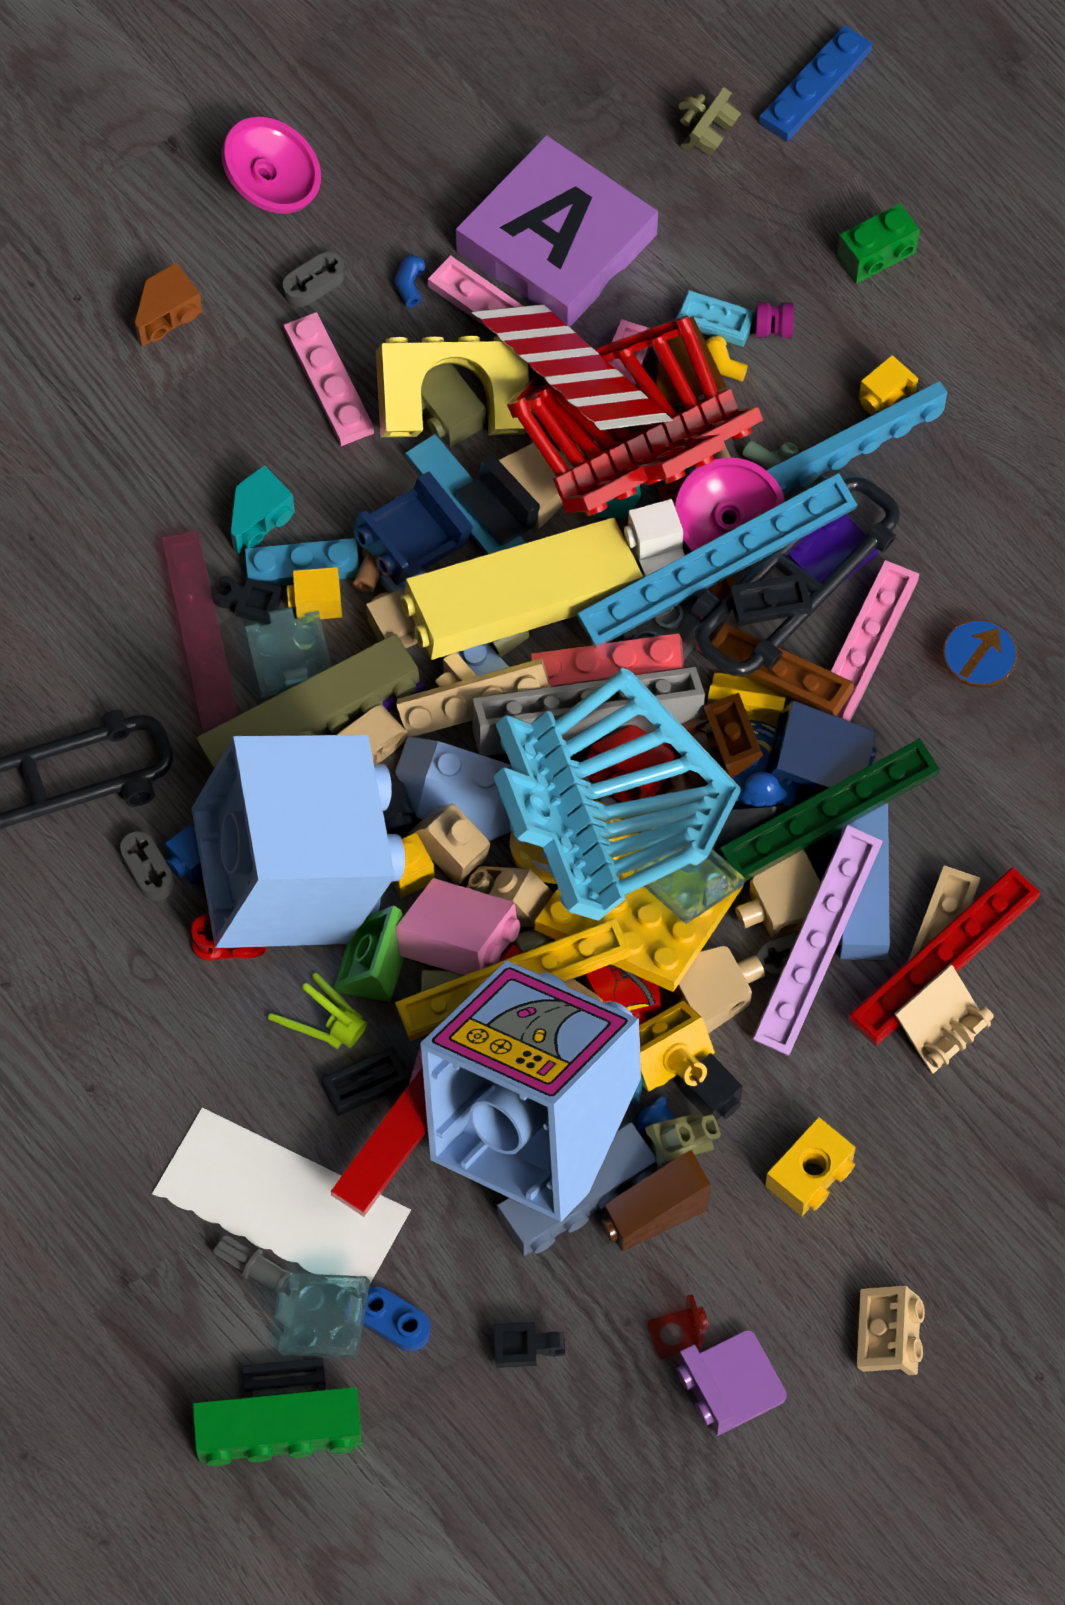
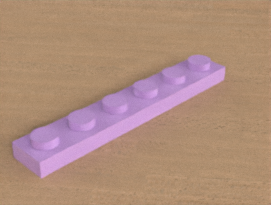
M849 825L845 826L751 1040L786 1056L790 1055L883 843L882 840Z

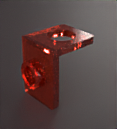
M693 1294L687 1295L685 1310L648 1321V1328L658 1358L664 1359L680 1354V1351L693 1345L697 1349L703 1347L705 1331L709 1330V1323L703 1306L697 1308ZM668 1324L680 1326L684 1332L683 1340L673 1346L664 1343L660 1337V1332L664 1326Z

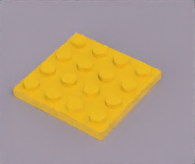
M636 832V833H633V834L625 835V838L630 837V836H633V835H636V834H639V833ZM682 849L675 851L671 854H668L664 857H661L657 860H654L634 870H631L625 874H622L618 876V878L622 880L638 871H641L681 851ZM636 850V851H633V852H630V853L621 855V856H619L618 859H621V858H623V857H625V856H628V855H630V854H632V853H635V852H637V851H639V850ZM704 859L697 866L688 864L625 895L626 899L599 921L567 911L560 900L561 893L558 888L536 918L535 930L558 940L610 919L617 918L631 951V956L612 963V965L674 992L743 888L744 883L739 885L730 869ZM718 874L725 877V881L719 878L708 880V876ZM652 886H655L657 888L669 887V890L665 892H658L653 890ZM680 909L684 912L695 910V914L686 916L680 914L678 910Z

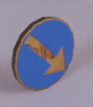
M972 619L958 624L949 632L943 645V661L948 672L960 683L973 688H989L1001 684L1013 673L1018 661L1017 645L1012 635L1000 624L989 620Z

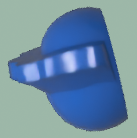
M762 771L753 773L747 778L745 785L740 787L741 792L738 796L739 800L745 804L763 807L783 803L787 797V792L781 788L775 776Z
M661 1095L655 1103L646 1105L640 1111L636 1130L642 1138L647 1137L651 1139L645 1131L646 1127L674 1119L672 1112L667 1108L666 1097Z

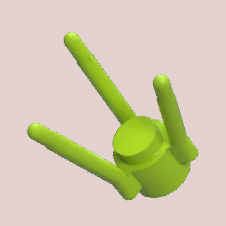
M318 973L312 974L313 980L338 1007L308 983H304L302 988L332 1014L326 1024V1027L331 1030L330 1034L274 1013L268 1014L269 1020L325 1041L336 1049H339L342 1043L351 1048L367 1027V1022L362 1019L363 1016L353 1010Z

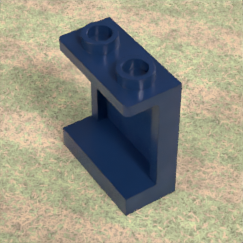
M430 471L417 477L414 488L370 514L365 509L359 512L352 530L357 542L363 548H367L376 559L377 566L382 574L389 576L397 586L465 546L473 530V525Z
M792 701L778 715L765 772L775 776L779 783L786 778L822 792L873 763L877 748L873 746L876 732Z

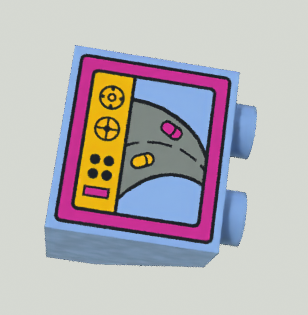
M506 960L421 1042L430 1160L562 1222L590 1192L640 1082L639 1018L634 1017L626 1007L617 1002L607 1001L602 1003L568 988L560 978L551 973L542 972L536 974Z

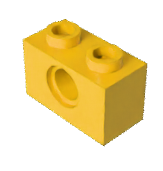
M818 1117L767 1173L765 1187L802 1217L810 1207L815 1211L824 1203L830 1193L827 1189L836 1179L842 1182L855 1167L853 1158L856 1147ZM807 1164H817L824 1172L820 1175H810L805 1172L803 1167Z

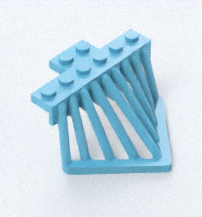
M621 668L556 721L553 713L547 711L532 724L507 715L496 723L501 737V747L507 753L513 770L503 767L493 778L499 791V800L505 806L510 819L512 833L520 841L543 847L549 862L548 869L556 880L561 893L560 900L567 911L597 921L626 899L625 895L688 864L697 866L706 859L741 792L738 784L634 673L625 668ZM621 690L630 700L629 703L570 740H563L562 735L617 691ZM637 715L645 716L656 728V730L585 761L578 762L570 759L577 752ZM664 742L670 743L682 755L681 758L594 784L582 780L584 777L659 746ZM689 770L699 773L708 783V785L612 805H604L593 801L594 799L683 774ZM645 814V815H641V816L629 818V819H626V820H622V821H618V822H614V823H610V824L605 822V821H610V820H615V819H620V818H625V817H630V816ZM648 830L615 842L609 841V839ZM684 848L683 850L641 871H638L622 880L618 878V876L622 874H625L631 870H634L638 867H641L654 860H657L661 857H664L668 854H671L675 851ZM639 850V851H637V852H635V853H632V854H630V855H628V856H625V857H623V858H621V859H618V860L612 859V858H615V857H618V856H621V855H624V854H627V853H630V852Z

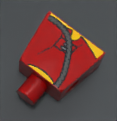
M612 964L581 975L583 984L587 989L603 999V1003L613 1001L626 1007L634 1017L639 1018V1026L660 1014L659 985Z

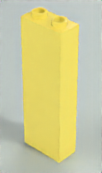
M613 517L406 579L404 595H401V604L407 617L412 616L416 625L415 636L421 648L426 647L431 660L577 616L579 612L639 581L643 578V575Z

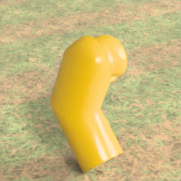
M716 335L707 339L706 344L720 374L742 382L748 365L730 359L726 348L727 343L723 337Z

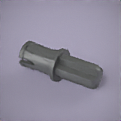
M224 1235L217 1242L213 1252L216 1257L241 1271L243 1278L248 1279L251 1277L278 1295L283 1292L290 1281L292 1273L263 1257V1251L257 1250L255 1252L228 1235Z

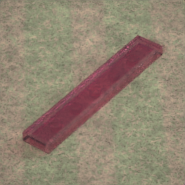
M194 531L164 537L162 542L204 734L237 717L238 713L199 532Z

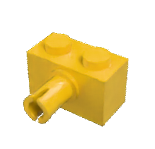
M683 1000L639 1026L642 1086L648 1092L664 1085L668 1080L677 1075L690 1086L697 1085L691 1076H694L700 1083L703 1082L707 1074V1068L700 1061L709 1053L713 1055L715 1052L703 1017Z

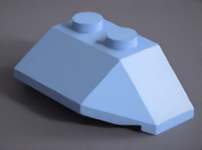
M407 737L395 772L399 781L405 785L417 818L423 820L436 807L453 803L488 841L512 832L510 829V819L505 806L499 800V791L493 778L503 767L513 770L510 764L439 741Z

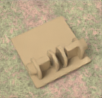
M951 964L895 1013L896 1018L932 1074L941 1066H947L949 1059L958 1051L966 1049V1044H971L974 1041V1037L983 1028L988 1029L991 1026L990 1021L994 1018L992 1012L987 1007L983 1006L980 1009L977 1007Z

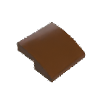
M739 693L703 706L706 715L681 724L731 778L747 769L763 756ZM691 770L687 771L693 788L708 785L699 773Z

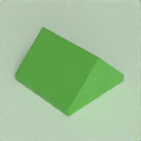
M391 906L366 917L347 944L333 987L336 992L391 1002L404 961V957L399 954L395 928L404 917L399 908Z

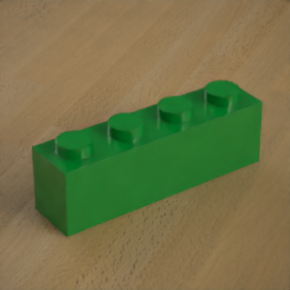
M357 1387L193 1403L196 1452L199 1462H207L209 1466L228 1465L231 1463V1459L248 1458L250 1462H265L271 1460L272 1455L289 1454L291 1458H305L312 1456L313 1451L328 1449L333 1454H345L354 1451V1447L363 1446Z

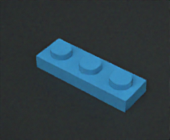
M356 538L245 549L248 578L275 586L294 584L293 571L338 567L339 580L356 578L359 571Z

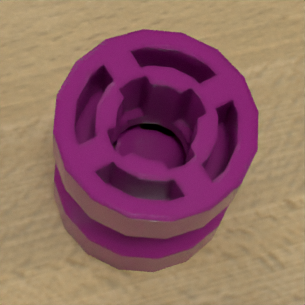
M757 301L756 338L778 335L783 339H792L793 302H782L779 306H775L769 302ZM772 316H774V324H771Z

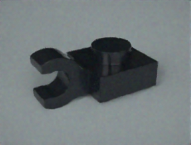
M535 1322L494 1324L496 1368L537 1366V1354L553 1357L566 1355L564 1332L536 1334Z

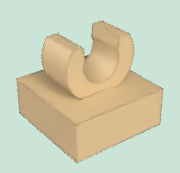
M453 653L443 659L444 674L437 678L435 683L441 687L477 677V675L457 653Z

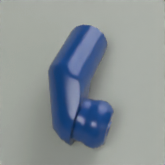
M412 254L405 256L400 261L394 277V285L405 305L409 308L417 306L422 301L414 280L416 276H420L422 271L425 270L424 260Z

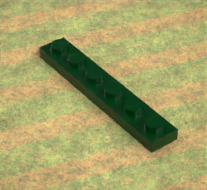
M918 738L720 848V854L740 885L939 775L940 768L921 739Z

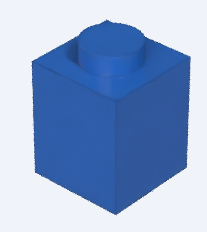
M193 821L165 843L168 854L167 865L178 878L185 876L192 885L203 878Z

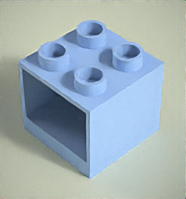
M368 735L233 736L192 806L215 948L348 944L366 917L378 912L381 896L389 884L402 878L405 867V851L401 837L398 834H387L383 811L388 808L391 799V777L385 764L373 763Z

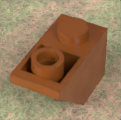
M177 262L148 278L145 282L135 320L138 343L142 347L150 342L161 340L169 331L181 324L192 322L198 314L203 312L200 292Z

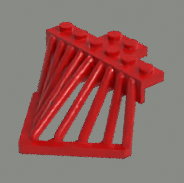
M689 316L677 318L594 349L608 362L620 359L642 392L673 421L636 425L641 430L638 432H630L625 427L599 430L593 421L585 417L577 406L571 404L560 391L552 387L546 378L539 373H536L507 404L512 418H518L556 476L553 478L566 513L586 512L587 516L605 510L608 507L606 502L613 498L622 500L637 493L635 487L644 482L645 485L664 480V483H670L686 475L684 470L692 465L694 468H698L715 460L713 454L726 448L723 441L730 437L732 440L743 438L752 433V426L763 421L758 407L738 409L731 389L718 392ZM681 336L705 396V401H697L666 340ZM647 347L654 348L685 411H674L633 352ZM530 409H532L573 467L572 469L567 468ZM606 431H608L618 441H615ZM589 436H591L604 450L601 451L596 446V444L589 438ZM575 444H576V445L581 449V451L587 456V458H588L587 460H585V458L582 456V454H581L580 451L577 449V447L575 446Z

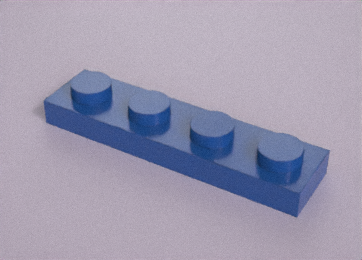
M844 25L760 115L759 124L788 142L872 51V42Z

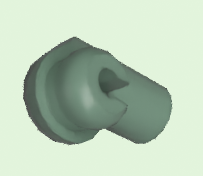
M752 440L746 445L742 455L768 470L799 454V449L795 444L787 442L780 446V450L769 452Z

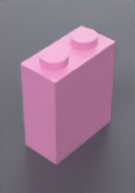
M433 878L395 927L399 954L402 957L464 976L499 962L501 954L508 944L515 941L520 930L515 902Z

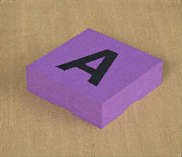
M546 135L456 228L457 253L494 279L513 287L533 306L545 305L567 326L571 327L600 296L609 280L625 269L657 235L658 210Z

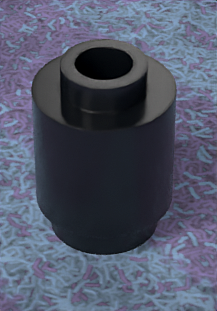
M391 778L390 803L388 808L383 811L387 834H398L399 836L408 834L415 827L414 820L416 818L404 783L395 781L393 778Z

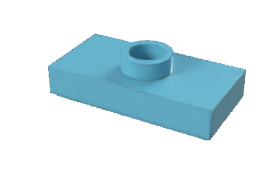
M688 290L676 319L684 316H694L702 334L710 337L721 336L726 342L744 347L755 321L756 311Z

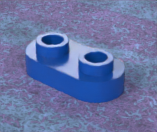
M381 1287L368 1288L359 1295L356 1301V1313L359 1322L365 1328L404 1351H416L426 1345L431 1333L430 1322L421 1310ZM373 1301H379L383 1304V1308L377 1312L371 1311L368 1307ZM407 1322H414L417 1325V1329L413 1332H406L402 1327Z

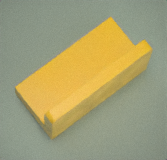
M723 673L714 674L707 705L739 693L749 720L765 722L776 727L778 715L785 708L787 696L746 677L731 676Z

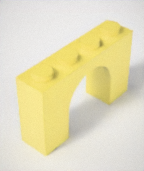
M478 336L459 337L458 342H444L443 337L422 338V343H408V339L405 337H393L386 339V343H382L377 348L376 363L380 437H417L423 431L422 382L427 371L442 364L461 365L471 370L480 379L487 399L488 435H517L526 433L518 418H512L507 404L529 382L528 362L518 356L514 349L505 344L499 336L494 337V341L480 342V337Z

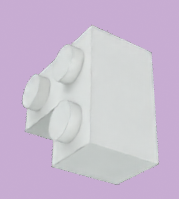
M672 499L629 510L628 526H624V534L643 578L685 556L682 549L683 528Z

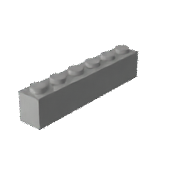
M696 667L635 675L680 724L703 716L705 693ZM608 679L473 698L472 731L479 755L491 756L506 753L501 747V737L496 727V723L505 715L532 724L545 712L549 711L553 713L556 721ZM621 690L617 691L562 735L563 740H570L626 705L630 700ZM637 715L598 740L605 739L631 725L638 726L646 733H650L656 730V728L645 716Z

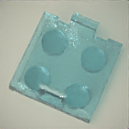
M292 607L269 611L271 622L269 625L259 626V624L245 626L261 697L285 692L332 667L319 611L306 613L305 617L294 619Z
M682 848V849H680V850H678V851H675V852H673V853H671V854H668V855H666V856H664V857H661V858H659V859H657V860H654V861L651 862L650 864H645V865H643V866H641V867H638V868L634 869V873H636V872H638V871H641V870H643V869H645V868H647V867H649V866H651V865H653V864H655V863H657V862H659V861H661V860H663V859H665V858H667V857H669V856H671V855H673V854H675V853H677V852L683 850L684 848ZM711 849L708 857L697 866L688 864L644 887L687 924L744 886L745 878Z
M291 1273L289 1282L290 1298L285 1293L280 1292L276 1299L273 1320H279L285 1327L283 1336H280L278 1351L282 1355L358 1358L370 1280L366 1276Z

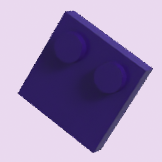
M845 514L808 534L786 557L821 583L866 537V534ZM875 548L847 578L877 557L879 550Z

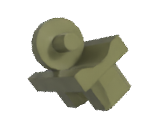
M723 87L707 108L704 105L707 98L703 94H698L696 98L684 97L678 106L683 115L680 122L684 126H689L691 122L696 123L681 144L682 148L690 152L696 146L710 156L724 139V136L710 127L712 121L728 132L741 115V112L727 101L732 92Z
M702 1112L652 1124L645 1128L647 1135L653 1141L650 1148L653 1153H656L658 1166L670 1163L690 1150L693 1151L695 1156L714 1150L712 1141L721 1135L715 1117L713 1115L703 1117Z

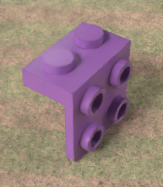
M744 1331L699 1353L695 1345L680 1351L679 1367L676 1368L678 1376L686 1390L692 1389L698 1400L695 1405L702 1421L706 1426L711 1424L717 1436L786 1401V1390L752 1331Z

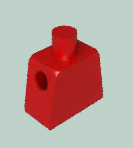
M631 725L592 745L587 759L648 733L638 726ZM664 742L659 746L587 777L597 783L673 761L675 756L671 751L672 745ZM666 779L612 795L621 802L652 797Z

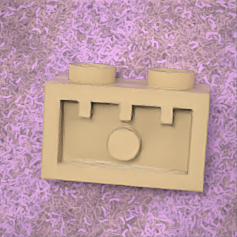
M907 1286L860 1290L857 1367L861 1371L901 1369L908 1375H917L918 1362H921L923 1357L919 1330L920 1323L924 1320L925 1311L920 1297Z

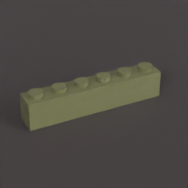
M394 634L196 737L200 754L212 773L233 736H313L340 732L352 720L356 719L357 714L361 712L365 714L372 708L383 705L382 701L394 695L397 698L410 695L416 689V684L420 682L418 667L398 635Z

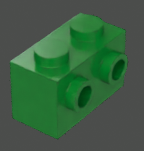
M899 203L840 234L837 259L857 284L915 254L920 229Z

